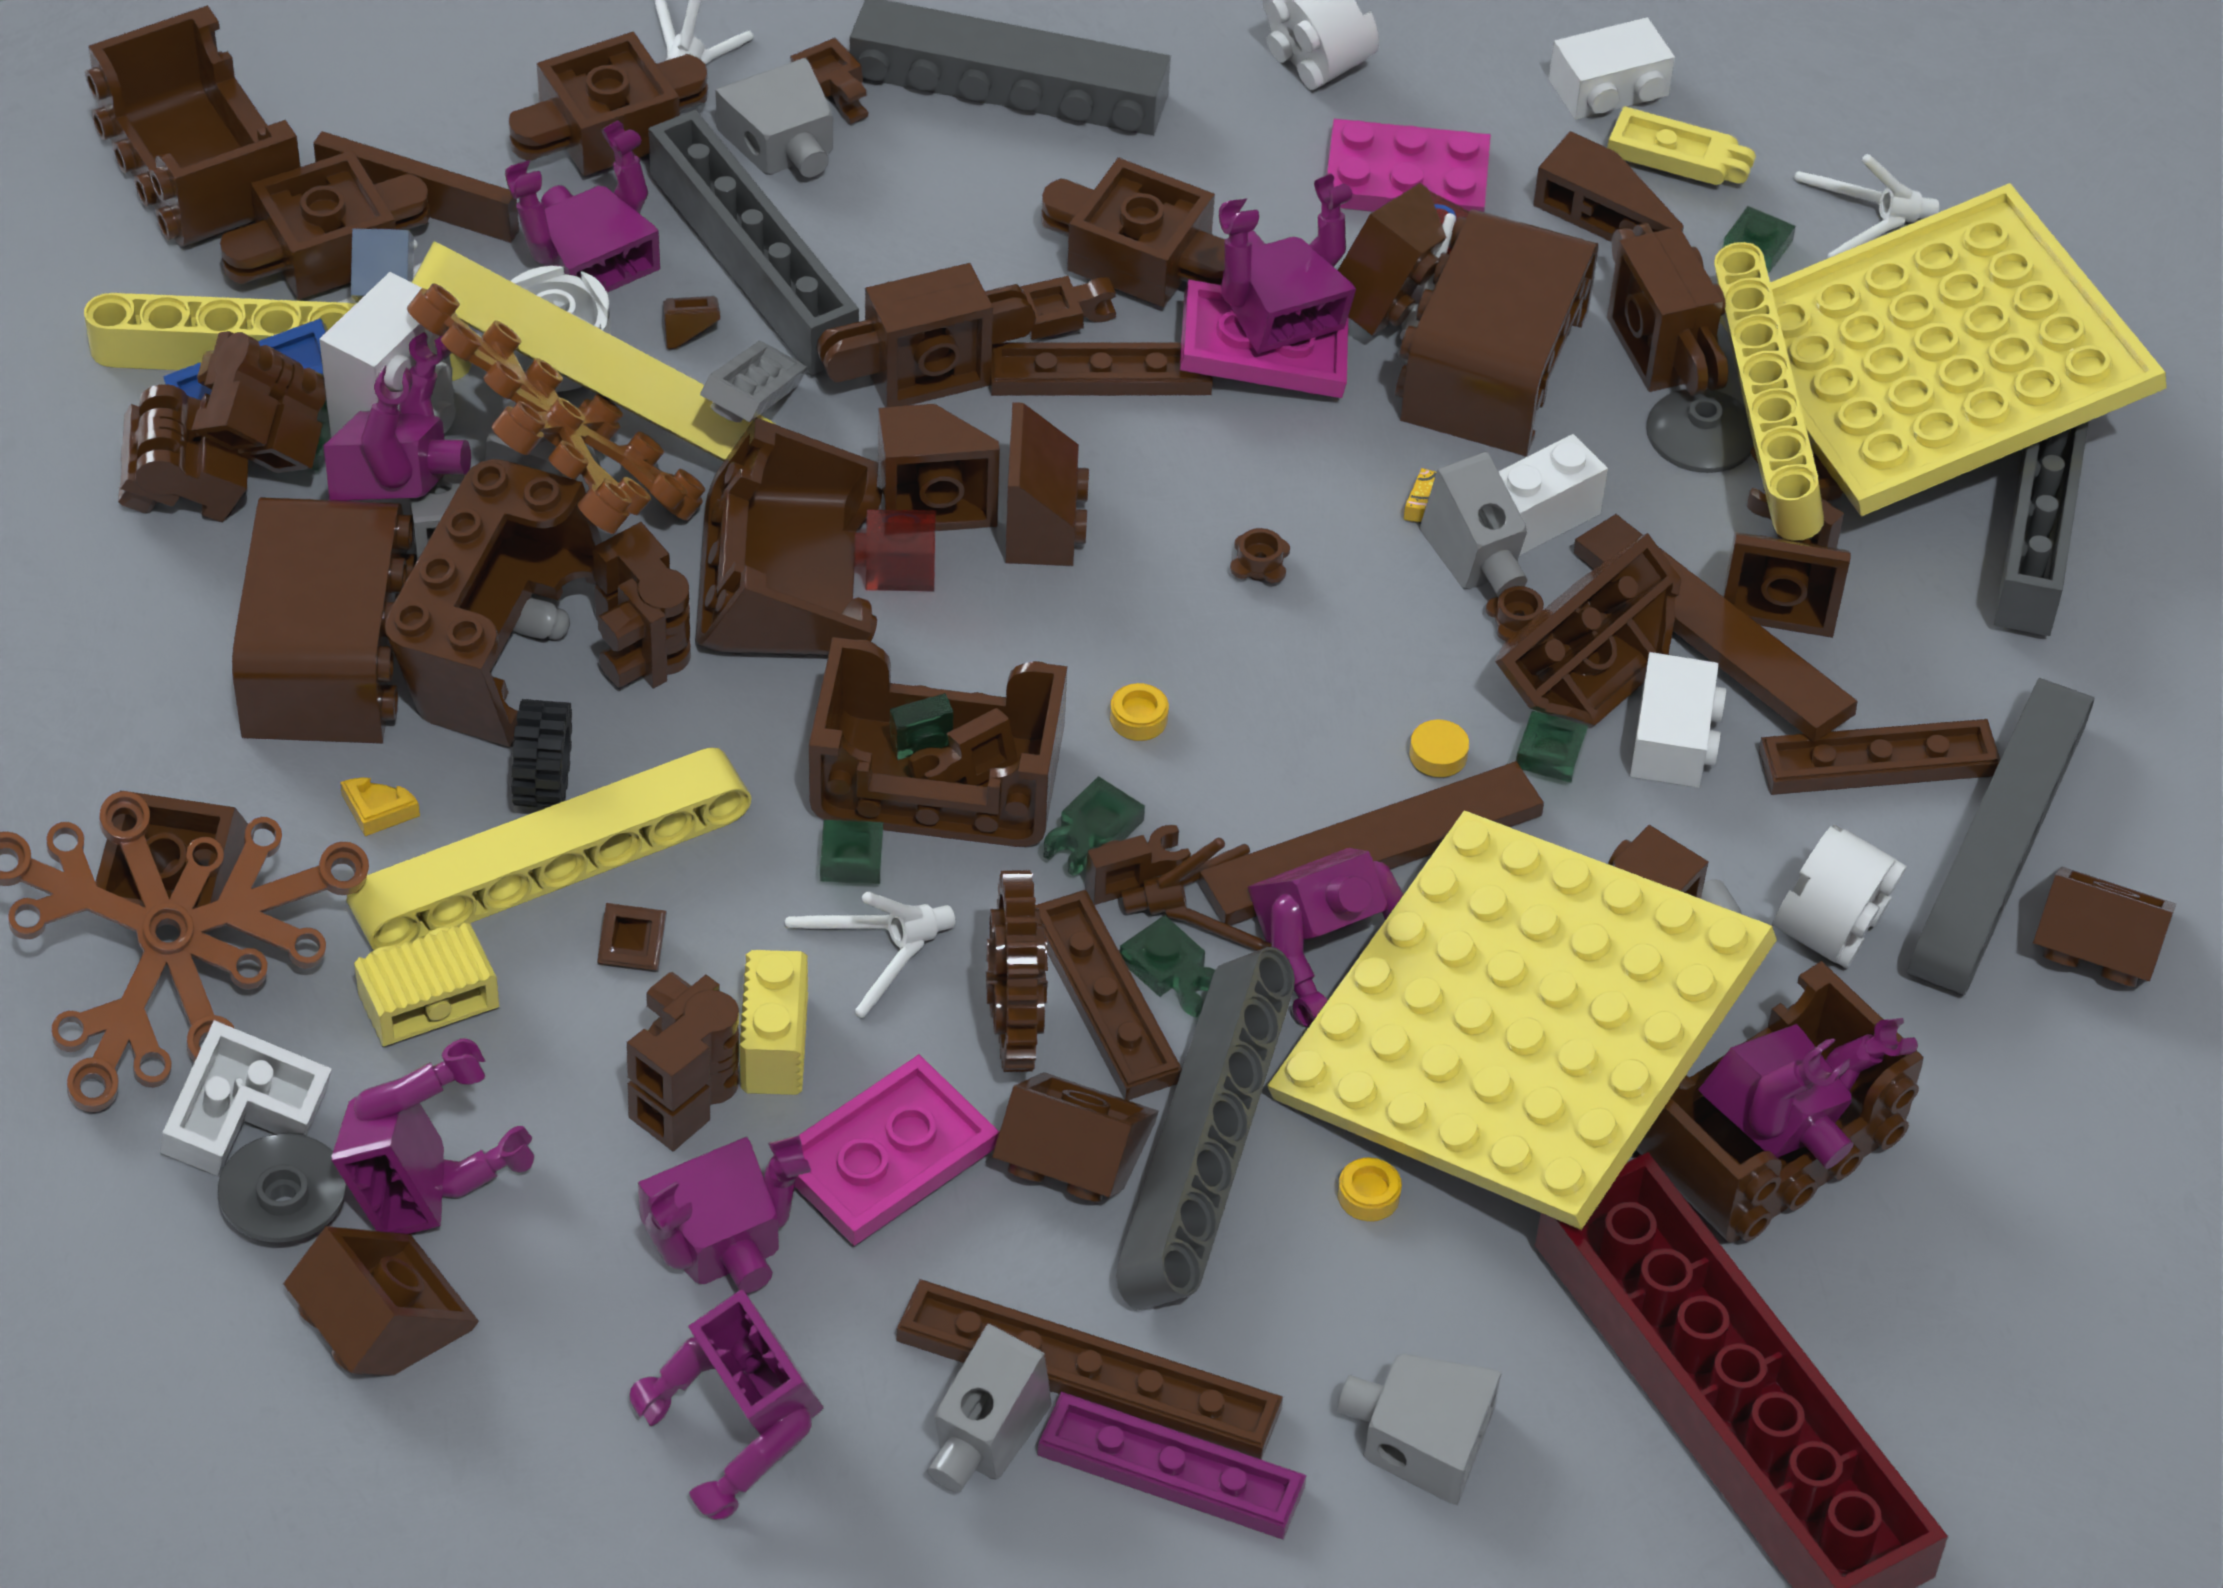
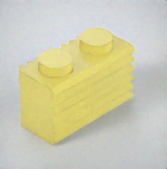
M463 922L460 927L452 926L451 928L440 927L434 929L423 939L417 938L413 943L406 941L401 947L394 945L393 947L384 946L370 952L366 958L359 957L354 962L360 1001H362L364 1009L367 1011L368 1017L371 1019L372 1026L375 1028L377 1037H379L383 1047L499 1007L497 977L471 924Z
M751 950L746 954L739 1044L741 1089L746 1093L797 1095L802 1092L808 1004V955L802 951Z

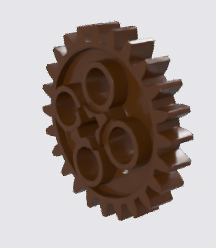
M1006 870L1001 871V874H999L997 909H990L989 939H987L986 951L988 971H986L987 1004L990 1007V1017L993 1018L994 1034L998 1035V1042L1000 1043V1059L1003 1072H1033L1036 1060L1037 1034H1044L1045 1003H1047L1048 986L1045 971H1048L1047 938H1045L1044 924H1040L1039 908H1036L1031 871Z

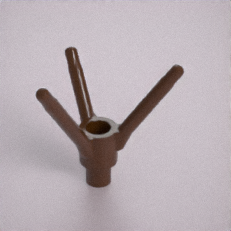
M1218 837L1171 871L1159 877L1145 879L1144 886L1122 891L1123 903L1127 914L1148 909L1151 915L1166 912L1167 918L1186 921L1252 950L1258 951L1271 947V943L1187 908L1184 887L1199 880L1201 870L1249 854L1250 848L1247 844H1241L1213 857L1225 846V841Z

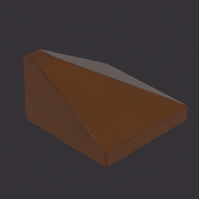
M715 296L666 298L663 301L667 349L679 347L720 320L718 298H715Z
M606 903L597 963L658 971L667 911Z

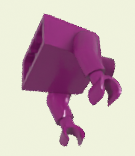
M615 121L602 129L603 136L615 154L616 161L613 166L618 185L614 193L607 187L596 186L573 196L566 187L558 185L548 189L540 202L536 193L541 190L542 175L540 171L527 173L530 160L511 165L505 170L509 191L514 199L519 198L516 207L532 258L542 265L564 267V274L581 278L582 271L592 275L602 284L607 293L660 270L659 230L640 214L648 196V190L639 157L634 156L632 150L641 144V138L633 130L624 131L623 124L619 121Z
M1331 173L1314 181L1315 191L1322 205L1321 213L1318 214V235L1310 244H1307L1302 238L1294 236L1265 244L1258 234L1252 231L1258 224L1259 211L1249 210L1240 212L1247 198L1224 202L1219 208L1220 226L1223 232L1229 235V238L1224 241L1225 269L1221 285V295L1225 302L1230 304L1249 341L1258 354L1345 328L1356 288L1334 267L1346 251L1345 214L1341 212L1340 205L1348 202L1353 194L1352 189L1346 184L1334 187V176Z
M423 332L414 337L409 343V352L416 361V364L410 369L406 367L402 380L403 390L392 392L386 387L384 383L386 365H384L374 384L375 394L379 398L378 403H374L370 411H359L323 445L330 500L418 498L425 496L445 474L466 475L471 466L469 442L467 440H445L443 422L441 418L434 415L431 402L438 377L435 372L436 364L448 358L452 353L442 343L441 338L443 335L434 340L437 354L433 353L428 347L427 333Z
M1346 848L1247 886L1265 941L1271 943V947L1282 951L1293 968L1295 978L1293 991L1298 996L1293 1003V1013L1300 1025L1309 1027L1328 1001L1323 994L1317 991L1312 980L1315 975L1304 956V939L1321 936L1382 912L1386 920L1404 895L1390 868L1382 862L1373 861L1369 851Z
M1885 1019L1877 1022L1874 1028V1036L1867 1034L1833 1049L1827 1058L1824 1059L1821 1052L1829 1047L1835 1039H1827L1815 1047L1803 1030L1795 1024L1731 1047L1699 1088V1091L1764 1151H1771L1776 1157H1780L1806 1147L1828 1169L1839 1163L1854 1145L1835 1123L1851 1104V1093L1849 1091L1860 1072L1882 1062L1886 1054L1889 1056H1901L1916 1052L1918 1042L1915 1037L1902 1038L1898 1043L1896 1033L1899 1026L1904 1024V1019Z
M462 1038L449 1044L443 1050V1062L434 1066L430 1062L399 1079L365 1089L348 1102L331 1161L376 1231L411 1234L441 1226L442 1197L462 1198L498 1177L497 1171L505 1166H508L514 1172H525L531 1168L534 1162V1153L528 1147L532 1141V1136L524 1126L511 1128L501 1138L498 1146L486 1153L484 1150H480L461 1161L444 1159L442 1138L420 1103L443 1092L442 1086L452 1081L469 1085L479 1083L485 1079V1073L479 1062L486 1061L477 1044L470 1039Z
M799 1135L768 1143L774 1156L766 1166L764 1177L751 1142L746 1136L639 1181L640 1219L666 1265L674 1269H683L695 1283L705 1285L730 1274L738 1289H743L745 1293L757 1291L765 1286L773 1274L765 1258L774 1255L779 1249L778 1229L783 1227L789 1220L795 1180L798 1175L811 1172L808 1160L803 1155L802 1142Z
M743 1289L688 1325L694 1337L686 1340L660 1369L661 1376L659 1378L650 1376L642 1378L635 1382L630 1389V1401L639 1417L644 1415L649 1425L653 1426L664 1418L670 1408L671 1397L679 1389L686 1390L702 1372L716 1369L747 1419L760 1433L759 1437L753 1440L724 1468L725 1474L721 1479L700 1484L689 1492L699 1511L715 1520H724L738 1509L740 1504L735 1495L740 1491L747 1492L776 1462L796 1446L809 1433L812 1427V1418L818 1415L824 1408L778 1337Z

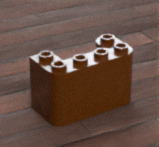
M208 5L89 45L92 68L85 71L88 87L98 105L97 109L92 110V119L100 138L103 141L110 139L113 143V151L120 169L123 173L131 172L133 174L138 195L144 206L153 205L155 208L159 227L166 240L175 239L181 247L255 222L251 183L301 167L297 135L286 119L267 125L235 78L233 58L228 51L224 53L222 51L218 52L215 31L220 29L219 21Z
M1471 209L1467 218L1458 217L1454 224L1449 245L1452 251L1450 254L1442 252L1439 257L1440 261L1436 265L1433 284L1436 285L1434 290L1425 289L1422 294L1416 318L1419 321L1418 326L1409 325L1404 334L1400 358L1407 359L1408 361L1407 365L1404 364L1401 369L1395 390V396L1403 398L1400 421L1527 457L1535 439L1536 430H1533L1535 412L1539 407L1542 408L1545 403L1548 381L1571 327L1582 328L1588 314L1599 245L1595 242Z
M499 459L482 461L473 466L464 476L385 621L387 637L416 710L423 720L508 747L511 746L515 739L514 733L515 726L517 727L518 711L509 707L505 702L509 694L505 680L493 677L491 669L520 618L525 603L533 593L559 601L563 593L562 586L572 580L585 578L587 583L597 585L594 581L593 547L602 541L597 526L580 511L577 505L586 494L583 482Z
M259 498L232 654L233 684L242 738L383 744L386 720H396L398 713L397 685H388V682H392L394 652L392 647L388 646L385 621L394 604V599H397L417 563L416 554H407V550H411L413 518L412 515H403L401 503Z
M832 637L809 742V802L812 811L823 820L838 825L1012 847H1028L1037 844L1043 839L1046 832L1064 732L1068 666L1047 664L1040 661L1018 665L1010 671L1006 687V697H1000L979 692L968 693L929 688L922 685L911 686L891 683L890 658L882 648L868 640ZM995 708H998L1010 719L1018 761L1012 766L1005 768H991L989 779L975 786L962 784L959 780L951 783L927 780L924 776L920 779L912 777L908 758L922 749H945L950 747L947 735L950 731Z
M1820 961L1799 975L1797 983L1804 989V992L1798 1001L1788 1009L1782 1003L1772 1008L1768 1027L1745 1042L1797 1024L1815 1047L1827 1039H1835L1829 1047L1821 1052L1823 1058L1826 1059L1829 1053L1839 1046L1867 1034L1874 1036V1028L1877 1022L1884 1019L1826 964ZM1898 1032L1896 1033L1899 1043L1903 1037ZM1917 1050L1910 1055L1889 1056L1886 1054L1882 1062L1860 1072L1849 1091L1851 1093V1104L1835 1123L1854 1145L1839 1163L1828 1169L1806 1147L1780 1157H1776L1771 1151H1764L1703 1096L1699 1088L1724 1056L1690 1078L1687 1075L1684 1077L1636 1148V1151L1640 1155L1649 1152L1685 1200L1728 1242H1736L1740 1239L1748 1242L1758 1237L1767 1228L1771 1219L1789 1208L1795 1211L1803 1207L1814 1196L1819 1187L1834 1177L1837 1180H1842L1856 1170L1865 1156L1879 1147L1883 1150L1889 1149L1901 1140L1909 1128V1122L1906 1119L1910 1112L1912 1101L1919 1091L1917 1082L1924 1057Z

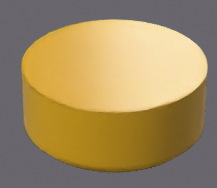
M1144 683L1129 684L1120 688L1111 699L1110 722L1113 729L1119 735L1135 741H1144L1157 737L1165 730L1168 723L1169 703L1167 697L1158 688Z
M1441 719L1426 721L1420 724L1412 733L1409 751L1410 760L1420 772L1432 777L1452 776L1460 772L1467 763L1469 738L1466 732L1453 722Z
M1371 1157L1356 1159L1346 1165L1340 1174L1338 1186L1339 1203L1347 1214L1358 1220L1370 1222L1383 1220L1393 1214L1399 1205L1402 1188L1401 1177L1397 1170L1384 1160Z

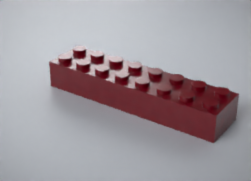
M1649 1152L1626 1163L1582 1230L1543 1213L1540 1214L1535 1247L1793 1588H1916L1935 1578L1948 1535Z

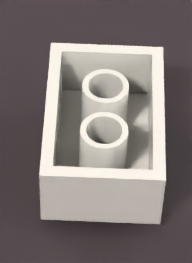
M389 272L319 339L331 438L359 411H370L372 405L378 403L379 398L375 394L374 384L384 365H386V374L384 376L386 387L392 392L403 390V373L406 367L410 369L416 364V361L409 352V343L414 337L423 332L427 333L428 347L433 353L437 354L434 340L440 336L420 325L407 311L408 304L422 287L392 272ZM450 356L436 364L435 372L438 377L431 397L434 415L441 418L444 433L451 427L456 415Z

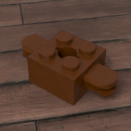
M634 31L538 62L536 64L539 103L510 113L508 121L510 146L513 153L526 161H533L567 150L579 170L586 176L613 167L616 161L615 154L603 136L602 129L615 121H619L623 124L624 131L633 130L641 138V144L632 150L634 156L640 158L650 154V127L680 116V111L707 101L708 73L706 65L701 59L691 54H685L656 64Z
M353 150L252 182L251 190L256 223L222 235L220 247L224 272L232 281L239 284H245L282 272L298 300L350 283L352 228L409 230L427 224L430 217L426 183L419 177L405 174L373 184Z
M1119 157L1094 190L1064 178L1055 180L1044 188L1041 210L1042 226L1069 237L1068 271L1091 280L1108 277L1114 289L1161 307H1165L1182 281L1188 282V280L1222 285L1225 269V239L1212 235L1215 193Z
M1644 223L1636 225L1633 231L1627 227L1614 231L1611 248L1615 268L1607 319L1648 392L1685 384L1690 395L1693 396L1705 392L1707 388L1714 391L1726 387L1729 373L1728 362L1719 346L1717 337L1720 316L1725 314V297L1721 287L1717 283L1713 284L1706 273L1698 248L1695 246L1691 247L1680 227L1653 232L1649 224Z
M966 263L866 287L865 320L825 330L818 339L816 349L821 361L824 363L828 376L834 382L838 383L870 375L885 407L914 405L990 386L992 345L1026 337L1034 328L1036 316L1024 290L1018 284L984 291L971 263Z

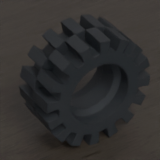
M522 699L520 701L517 713V727L515 726L514 733L515 745L512 754L514 758L511 777H513L511 793L513 794L512 802L514 806L547 808L565 801L566 789L568 788V771L570 772V752L572 749L571 703Z

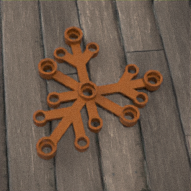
M435 283L428 290L421 288L408 304L407 311L420 325L438 336L443 335L441 341L448 350L457 357L469 361L486 371L487 373L483 377L486 384L500 396L517 403L514 407L507 406L492 424L493 431L505 444L523 455H529L544 437L557 446L548 456L551 464L571 479H577L580 474L583 476L589 490L577 505L580 511L597 527L614 534L630 513L636 516L639 515L649 503L651 497L642 486L628 477H623L618 483L594 461L585 443L620 463L668 511L680 519L688 521L703 503L701 495L705 492V487L697 478L683 469H679L673 475L654 467L664 454V450L650 436L638 431L627 445L618 446L610 441L621 428L618 421L623 416L621 410L612 401L600 394H596L592 400L585 399L576 408L569 401L559 398L555 389L562 382L563 378L554 367L540 358H536L524 372L513 353L522 341L507 325L495 320L481 338L457 316L455 311L460 306L459 301L449 291Z
M129 791L116 792L105 799L101 806L99 817L100 829L109 841L121 846L144 905L143 907L97 887L83 851L84 834L76 824L71 822L57 823L51 827L47 834L46 846L48 854L52 859L60 862L63 871L31 858L30 847L27 841L20 835L13 832H0V855L9 854L18 861L17 866L13 870L8 872L0 871V886H12L22 882L50 894L38 900L23 898L11 906L8 922L9 928L15 936L25 940L34 939L43 933L46 924L89 911L136 932L138 944L144 951L122 998L83 1012L65 1011L60 1013L53 1021L52 1040L60 1050L65 1052L79 1051L88 1043L89 1037L105 1032L93 1057L77 1062L68 1074L67 1092L71 1102L77 1108L87 1112L102 1111L114 1102L118 1093V1075L115 1069L128 1042H130L135 1055L133 1073L141 1085L150 1088L159 1087L169 1079L172 1066L171 1058L164 1049L159 1047L145 1011V1007L166 964L191 1026L187 1035L186 1047L188 1055L194 1063L201 1050L199 1044L206 1038L214 1020L235 1028L226 1018L214 1015L192 957L228 972L233 983L242 989H254L264 982L268 968L267 960L256 949H239L205 934L206 932L227 925L288 952L291 962L297 967L309 969L320 964L325 955L326 941L318 930L309 927L299 929L263 912L326 890L336 895H350L357 892L364 885L369 870L368 857L363 849L351 842L334 843L324 850L318 866L252 888L266 858L274 855L279 850L282 839V830L275 820L269 817L255 818L249 822L245 829L244 847L218 901L193 909L208 878L216 875L222 868L224 858L222 846L218 841L210 837H200L193 840L187 848L186 867L169 899L145 839L150 822L149 807L146 801L136 793ZM120 814H128L135 819L136 825L131 830L121 831L113 825V820ZM258 829H266L274 835L275 840L270 845L260 846L252 840L251 835ZM69 834L77 840V845L70 851H61L55 847L53 842L57 836ZM200 849H208L216 855L217 859L210 866H201L194 861L193 855ZM338 864H346L353 869L354 876L350 880L340 881L332 875L331 869ZM23 910H32L38 914L40 919L35 926L25 928L20 926L15 918ZM163 925H172L178 929L180 935L173 942H163L157 937L156 931ZM309 939L317 944L319 951L314 956L304 957L296 951L295 945L300 940ZM243 960H253L259 965L260 972L254 977L246 978L238 973L236 967ZM74 1022L81 1026L83 1033L78 1039L68 1041L60 1036L58 1032L60 1027L65 1023ZM153 1057L162 1061L165 1067L163 1072L157 1076L144 1074L140 1065L145 1059ZM88 1079H97L103 1083L105 1090L100 1096L90 1098L82 1093L80 1089L82 1083Z

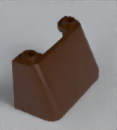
M755 418L716 472L706 498L696 640L699 645L718 652L829 655L832 637L872 641L877 627V617L872 614V606L868 600L859 597L853 599L856 531L865 519L871 520L876 515L882 500V489L877 487L878 462L759 418Z

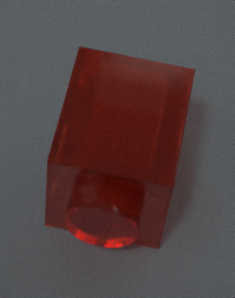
M867 509L866 533H855V567H866V590L934 592L936 511Z

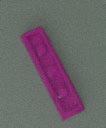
M1061 1392L1038 1443V1456L1282 1540H1284L1306 1484L1307 1475L1063 1392Z

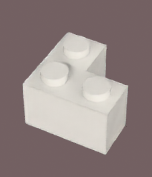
M214 1020L163 1130L160 1153L219 1177L244 1121L275 1134L291 1133L306 1136L326 1093L332 1068Z

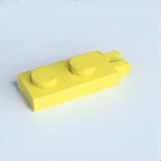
M1623 106L1608 141V148L1617 152L1623 160L1713 185H1719L1724 180L1738 184L1746 182L1750 174V168H1752L1756 159V154L1752 149L1740 146L1737 139L1731 135Z

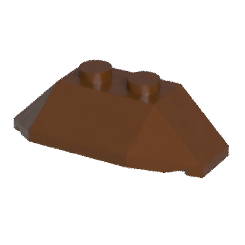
M1646 533L1575 582L1506 641L1495 663L1529 709L1591 728L1644 683L1649 652L1669 655L1675 620V597L1679 596L1681 577L1651 536Z

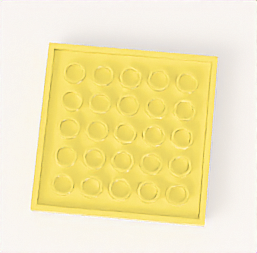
M2011 183L1770 282L1810 446L1861 517L2167 389L2166 372ZM1720 316V323L1727 331L1724 316Z
M1464 810L1267 1087L1276 1101L1582 1230L1777 939L1772 925Z

